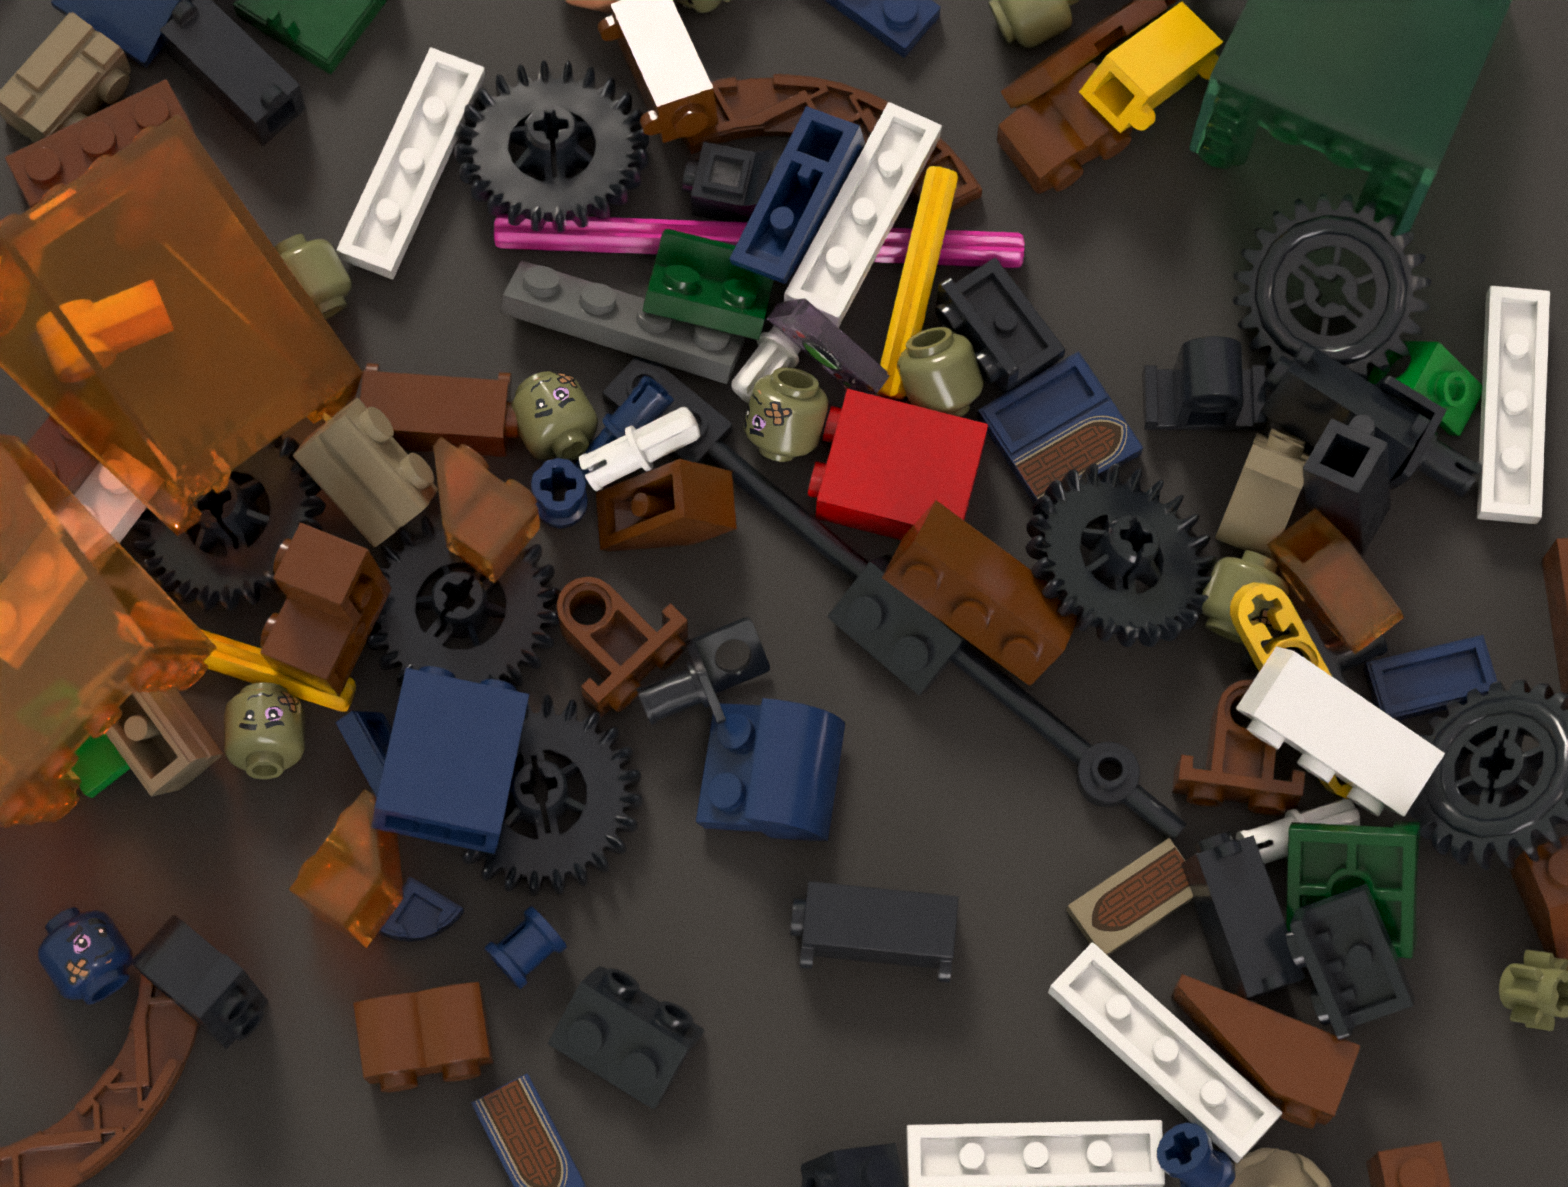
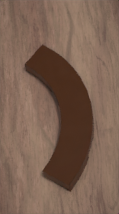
M1131 0L1001 90V94L1011 109L1023 106L1058 85L1076 70L1098 56L1116 40L1130 34L1168 9V6L1178 0Z
M773 74V78L736 80V77L719 79L711 82L719 124L704 129L696 135L682 137L692 155L702 150L703 142L721 144L732 140L759 136L791 137L807 106L860 125L866 144L888 101L843 83L811 76ZM940 138L909 196L917 205L919 204L926 171L930 166L950 169L958 175L950 210L952 212L981 198L982 188L965 163Z
M141 974L138 1000L129 1026L130 1031L113 1065L108 1067L95 1086L74 1106L75 1109L60 1121L44 1131L40 1130L27 1138L0 1148V1187H76L96 1175L121 1155L146 1129L168 1099L183 1072L193 1048L199 1023Z

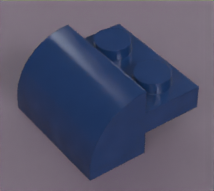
M762 698L761 705L719 703L726 721L718 724L714 714L712 716L696 823L705 829L763 832L770 838L828 841L846 722L835 714L823 709L791 701Z

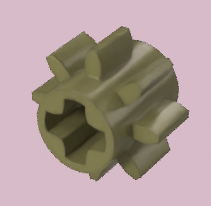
M1525 950L1524 964L1512 963L1506 967L1500 979L1499 994L1504 1007L1512 1010L1511 1021L1525 1023V1026L1528 1028L1553 1031L1555 1017H1568L1567 959L1555 958L1553 953Z

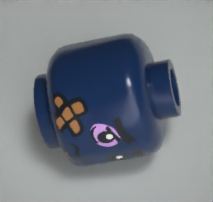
M72 907L59 913L46 924L45 929L48 935L39 946L38 959L64 998L70 1000L83 999L88 1005L94 1004L112 995L129 980V974L126 970L131 965L132 950L106 912L92 910L81 913L77 907Z

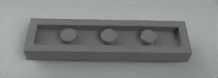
M521 260L503 293L500 309L501 314L724 384L728 383L744 348L746 338L643 312L644 298Z

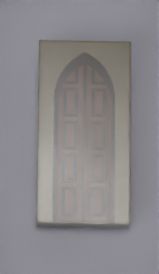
M1168 838L1070 903L1066 911L1089 944L1093 942L1109 956L1193 900L1192 891L1181 866L1185 859L1171 839Z

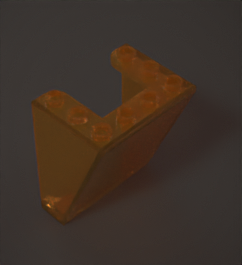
M178 114L157 128L154 125L144 128L136 135L130 145L113 156L105 154L99 157L89 166L85 174L66 186L64 184L55 185L44 194L38 204L21 215L16 213L10 214L0 221V367L177 536L201 519L202 513L193 506L194 500L202 494L206 495L211 491V488L217 493L227 488L231 471L305 417L313 424L322 418L328 421L356 397L363 372L188 124Z
M0 434V827L9 828L20 824H28L30 826L37 822L48 820L54 823L67 815L80 800L76 791L81 784V779L70 769L78 761L79 757L74 752L90 735L93 738L103 735L120 719L123 712L119 706L132 692H165L174 687H177L182 692L190 688L207 671L208 665L204 661L217 647L18 436Z

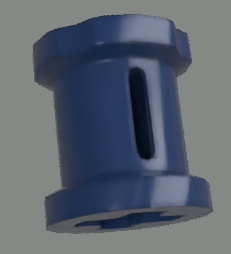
M561 458L547 460L540 469L534 472L531 489L534 497L535 511L541 521L550 527L560 529L571 527L581 521L588 506L584 473L575 467L570 460ZM566 486L567 491L564 501H553L555 487Z
M532 906L523 912L525 919L499 943L489 942L484 947L488 956L519 989L527 984L526 976L553 951L560 954L567 948L566 943Z
M1194 1123L1176 1125L1161 1138L1156 1150L1157 1161L1165 1173L1180 1179L1181 1187H1230L1235 1180V1166L1227 1154L1212 1148L1211 1138L1199 1125Z

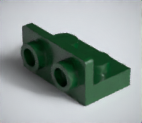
M665 229L660 239L642 311L759 340L774 280L731 264L730 257L736 245L672 229Z

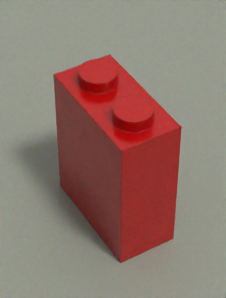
M847 388L842 408L831 406L823 434V441L832 443L827 463L816 461L807 496L817 498L815 518L902 540L904 535L935 500L965 520L985 444L988 424Z

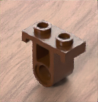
M589 576L576 578L566 584L559 594L557 612L562 636L604 680L598 686L589 678L581 685L583 702L592 711L598 710L600 718L611 708L616 712L625 709L639 695L636 688L643 687L640 681L656 666L661 671L669 668L687 648L684 640L688 638V620L671 603L662 610V628L656 632L609 584L599 578ZM586 604L597 605L605 612L603 618L592 625L579 624L573 619L572 615L577 608Z
M1240 680L1231 684L1222 693L1211 719L1206 769L1193 768L1194 756L1181 754L1174 769L1172 793L1187 795V802L1204 807L1222 806L1224 800L1247 803L1249 811L1262 815L1285 814V809L1296 808L1303 796L1305 772L1293 770L1287 781L1274 780L1276 748L1257 738L1246 728L1237 725L1230 714V709L1238 706L1254 680Z

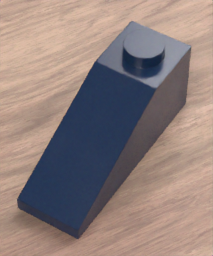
M807 106L805 107L730 257L731 264L786 284L801 264L865 146L860 125Z

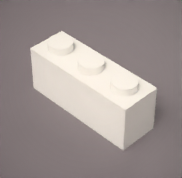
M1277 646L1236 707L1238 711L1252 720L1247 728L1250 733L1278 750L1282 743L1286 742L1302 753L1297 762L1298 765L1326 783H1329L1335 775L1352 787L1347 797L1379 817L1383 809L1405 816L1445 754L1295 651Z

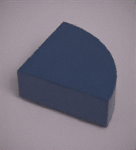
M410 876L376 929L379 934L398 941L413 942L426 940L449 929L461 917L464 910L463 907Z

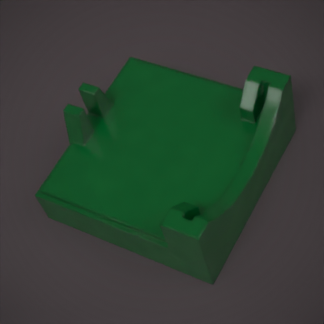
M236 0L233 6L237 17L331 75L388 0Z
M1395 821L1393 828L1291 822L1288 833L1286 921L1288 932L1291 931L1290 923L1296 909L1367 884L1398 958H1413L1417 945L1416 900L1420 822Z

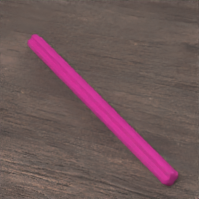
M502 213L495 218L494 242L496 247L500 249L657 254L662 232L665 229H672L737 245L748 222L615 217L601 219L588 216L587 227L580 228L573 220H568L565 231L556 232L552 222H546L541 231H533L531 229V220L526 218L520 225L508 224V213ZM892 228L874 263L904 264L912 229ZM946 230L937 265L983 266L996 257L1003 267L1018 268L1022 266L1024 261V237L1021 233Z

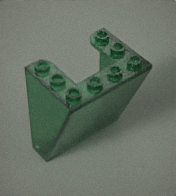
M1248 0L1210 75L1189 150L1198 153L1205 163L1219 169H1228L1231 165H1243L1251 152L1258 128L1261 126L1268 129L1274 138L1289 145L1303 144L1325 153L1328 160L1340 167L1347 169L1360 168L1370 172L1356 204L1355 212L1359 214L1369 201H1375L1374 221L1376 223L1390 214H1396L1398 219L1391 235L1395 237L1410 232L1512 0Z

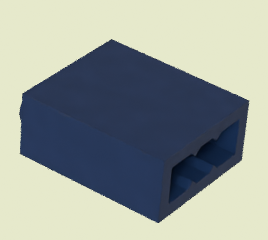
M424 666L419 670L406 668L371 828L495 854L529 694L518 692L515 686L501 680L486 679L480 683L457 679L452 672L440 667Z

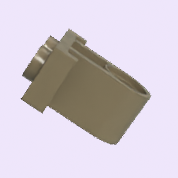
M1275 428L1271 429L1269 437L1257 432L1215 537L1216 540L1241 550L1253 551L1273 559L1299 493L1304 485L1303 467L1311 453L1304 451L1306 443L1304 440Z

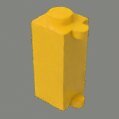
M1180 2L1107 54L1080 89L1079 93L1119 133H1122L1131 125L1137 130H1145L1155 122L1153 109L1192 81L1198 73L1204 79L1211 80L1222 72L1223 63L1215 52L1222 45L1223 41L1186 4Z

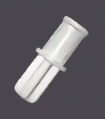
M789 306L780 319L790 318L778 320L777 325H774L769 332L761 333L760 339L757 340L758 348L733 379L732 390L743 401L749 403L757 380L772 374L778 368H794L799 363L798 353L803 348L802 340H809L816 329L823 324V321ZM781 327H783V328H788V329L786 330L787 332H785V331L782 332V331L780 330ZM796 330L802 335L806 333L807 339L798 337Z
M681 407L638 429L631 425L625 428L626 435L588 454L585 453L579 456L580 466L582 470L589 469L591 473L586 474L585 477L591 487L598 491L603 486L641 467L645 471L653 469V461L696 441L700 437L698 423L687 407Z
M1343 798L1301 813L1296 809L1287 810L1285 818L1247 831H1239L1236 834V839L1240 840L1254 835L1257 844L1263 843V847L1259 849L1263 863L1266 864L1288 856V833L1291 822L1360 826V814L1350 799Z

